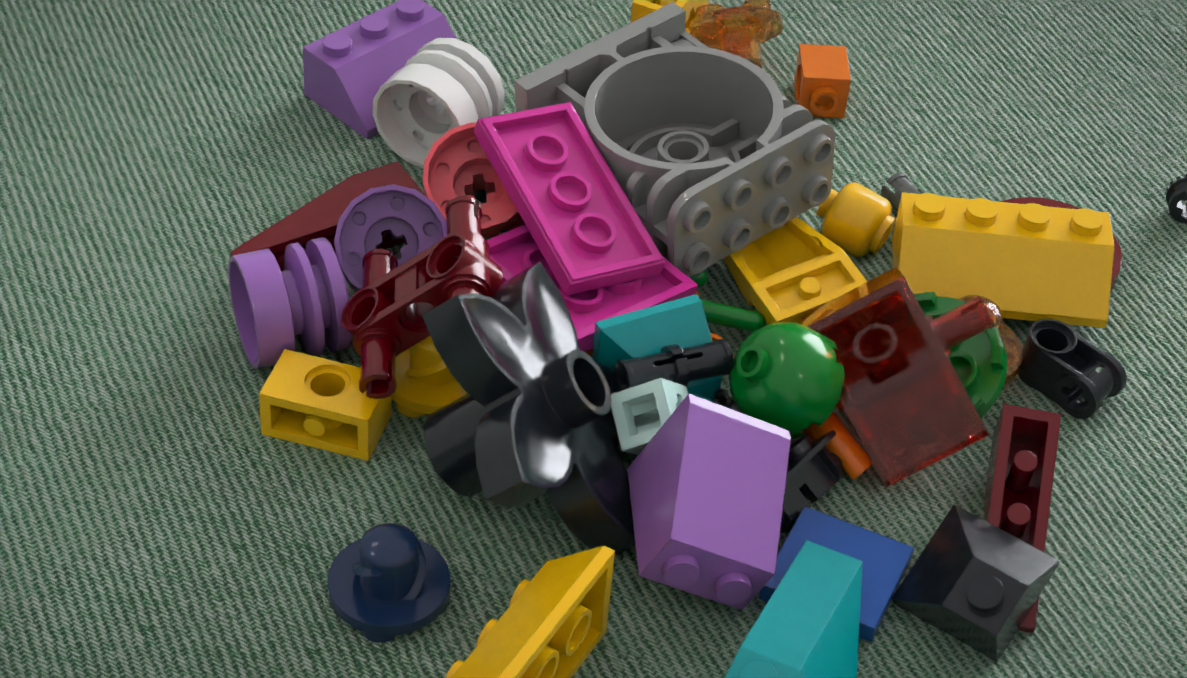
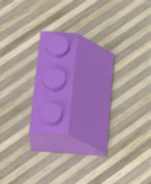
M398 0L304 46V94L363 137L369 139L379 133L373 118V98L379 88L397 70L403 68L407 61L416 55L424 44L436 38L456 37L445 15L422 0Z

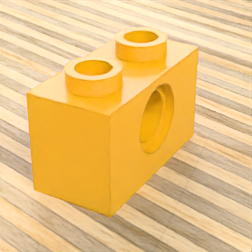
M284 349L259 393L261 434L369 461L391 417L392 395L383 399H373L366 396L367 391L361 393L359 389L361 367Z

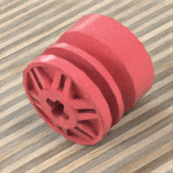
M470 122L450 129L434 142L424 161L423 187L426 197L436 204L446 222L445 208L451 199L462 196L472 197L475 199L474 205H476L475 191L485 190L487 202L481 204V235L493 238L500 235L501 230L510 231L525 225L473 132L476 123Z

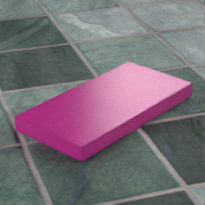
M571 102L477 119L473 131L566 296L661 273L666 263Z

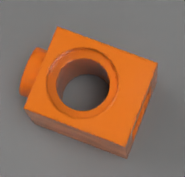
M799 44L794 76L796 104L808 109L813 117L844 118L851 82L846 46Z

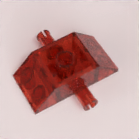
M897 266L801 316L803 325L831 339L838 348V350L834 349L836 361L844 365L845 378L841 396L835 408L838 406L840 411L844 410L886 488L989 435L948 355L951 354L950 348L989 328L995 327L979 295L935 319L931 315L926 317L904 275Z

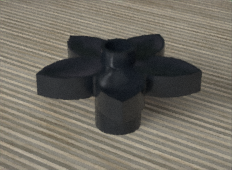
M538 262L506 280L500 285L498 291L492 295V298L478 293L456 295L423 314L422 317L438 353L450 373L468 393L431 413L424 423L425 447L431 463L441 479L460 495L471 497L483 492L486 501L505 507L524 505L546 493L566 526L590 549L606 546L614 550L616 555L635 546L628 472L615 450L616 447L620 446L611 408V394L619 392L615 374L612 369L600 362L594 361L587 353L579 350L577 334L570 312L542 263Z

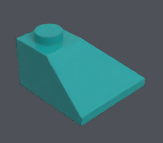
M695 294L595 322L592 359L614 371L617 360H627L660 353L661 349L667 345L678 344L681 348L712 342L702 301ZM719 375L688 382V394L711 402L715 392L721 388L722 376Z

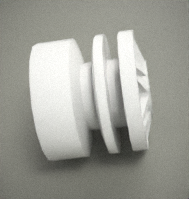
M436 38L424 44L416 55L407 61L403 68L397 70L379 88L373 98V118L379 134L389 148L406 162L424 169V161L435 141L452 128L470 122L476 123L477 119L498 116L503 109L505 92L500 75L490 60L473 45L456 38Z

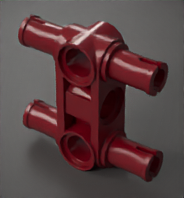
M462 196L451 199L445 208L447 236L398 266L397 256L390 257L391 251L386 249H374L364 255L362 260L363 288L357 291L346 303L342 311L341 323L348 332L353 334L354 349L361 357L359 389L361 393L367 391V397L383 399L395 392L397 388L395 378L396 357L430 336L422 317L423 314L456 295L478 293L492 298V295L498 291L503 277L502 268L490 259L489 244L481 235V204L477 203L474 205V198Z

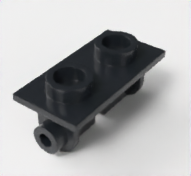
M834 430L813 441L806 434L790 445L780 532H787L795 524L804 506L812 507L799 488L813 503L819 500L842 477L843 465L841 459L836 454L830 452L825 446L836 435Z

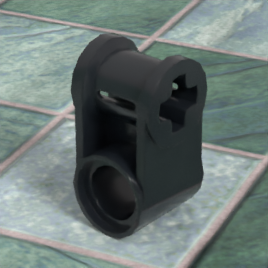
M1041 319L1034 322L1030 327L1017 365V374L1026 385L1038 390L1057 403L1069 415L1079 419L1093 416L1100 408V402L1105 397L1118 395L1126 386L1127 376L1120 361L1112 354L1102 351L1084 339L1067 324L1059 320ZM1098 367L1104 368L1099 373L1096 371ZM1082 397L1085 399L1082 403L1078 402Z

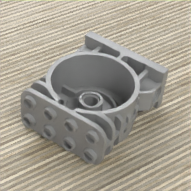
M672 2L515 80L516 112L571 102L661 255L690 277L703 272L707 267L733 252L742 250L749 243L774 229L782 227L788 221L812 207L822 204L829 196L832 188L835 132L825 121L813 120L812 113L802 105H792L789 99L781 95L774 80L760 67L738 55L708 48L685 31L686 11Z

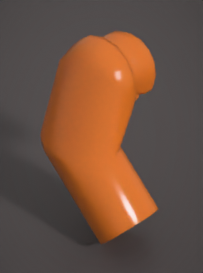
M833 412L820 426L812 423L802 430V433L804 435L807 434L812 441L834 430L836 435L825 446L830 452L836 454L841 459L842 469L852 480L856 479L874 463Z

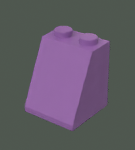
M688 394L627 469L639 576L743 610L775 575L791 442L790 432Z

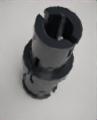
M717 339L714 342L681 348L678 344L664 346L660 353L627 360H617L614 374L619 391L658 378H664L687 387L688 382L719 375H729L730 371L734 368V360L731 347L725 339Z

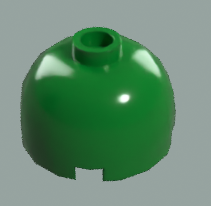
M789 322L769 324L752 332L741 343L734 355V368L729 374L730 393L740 413L788 430L791 439L804 436L799 431L806 429L812 423L820 426L829 418L839 401L845 378L844 365L836 361L834 349L838 350L834 341L808 326Z

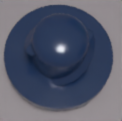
M383 523L370 528L361 539L344 548L336 556L329 569L328 597L334 611L347 624L361 630L365 638L376 643H385L394 639L396 635L410 633L425 627L444 613L449 606L450 572L446 561L435 548L417 539L415 534L404 525Z

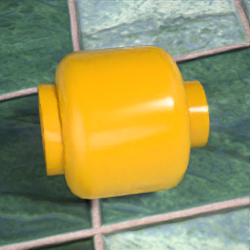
M856 182L846 184L839 192L831 189L829 196L820 204L816 215L823 218L821 234L854 257H862L869 251L877 254L889 237L896 222V219L890 216V201Z

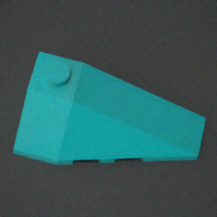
M806 540L741 644L725 678H857L863 561Z

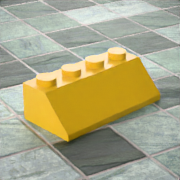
M901 193L892 238L894 300L917 293L935 292L936 296L954 298L967 303L974 302L990 317L1027 321L1053 319L1068 325L1106 328L1114 257V239L1109 212H1099L1087 208L1048 207L1035 203L997 202L984 198L946 197L932 193Z
M601 546L546 561L531 581L524 579L517 586L512 595L509 608L498 621L491 619L484 626L477 640L476 648L464 662L461 660L456 661L447 672L445 678H572L606 634L615 551L606 546Z

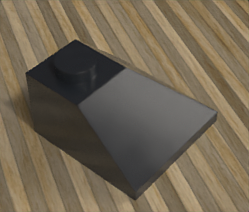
M954 504L893 595L892 603L998 662L1059 566V560Z

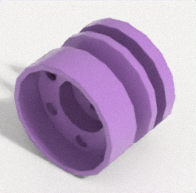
M392 184L370 188L349 203L338 220L334 249L340 268L350 287L356 291L363 288V257L367 252L376 249L382 244V234L390 232L393 239L402 238L404 240L405 246L399 250L400 259H398V266L447 236V222L432 200L416 189Z
M325 237L308 241L305 251L298 242L287 245L284 254V271H281L274 255L268 248L229 257V288L236 325L248 361L254 369L276 365L284 349L295 351V335H298L305 351L312 356L323 354L325 345L331 352L350 347L352 334L341 323L342 311L350 299L349 291L331 243Z

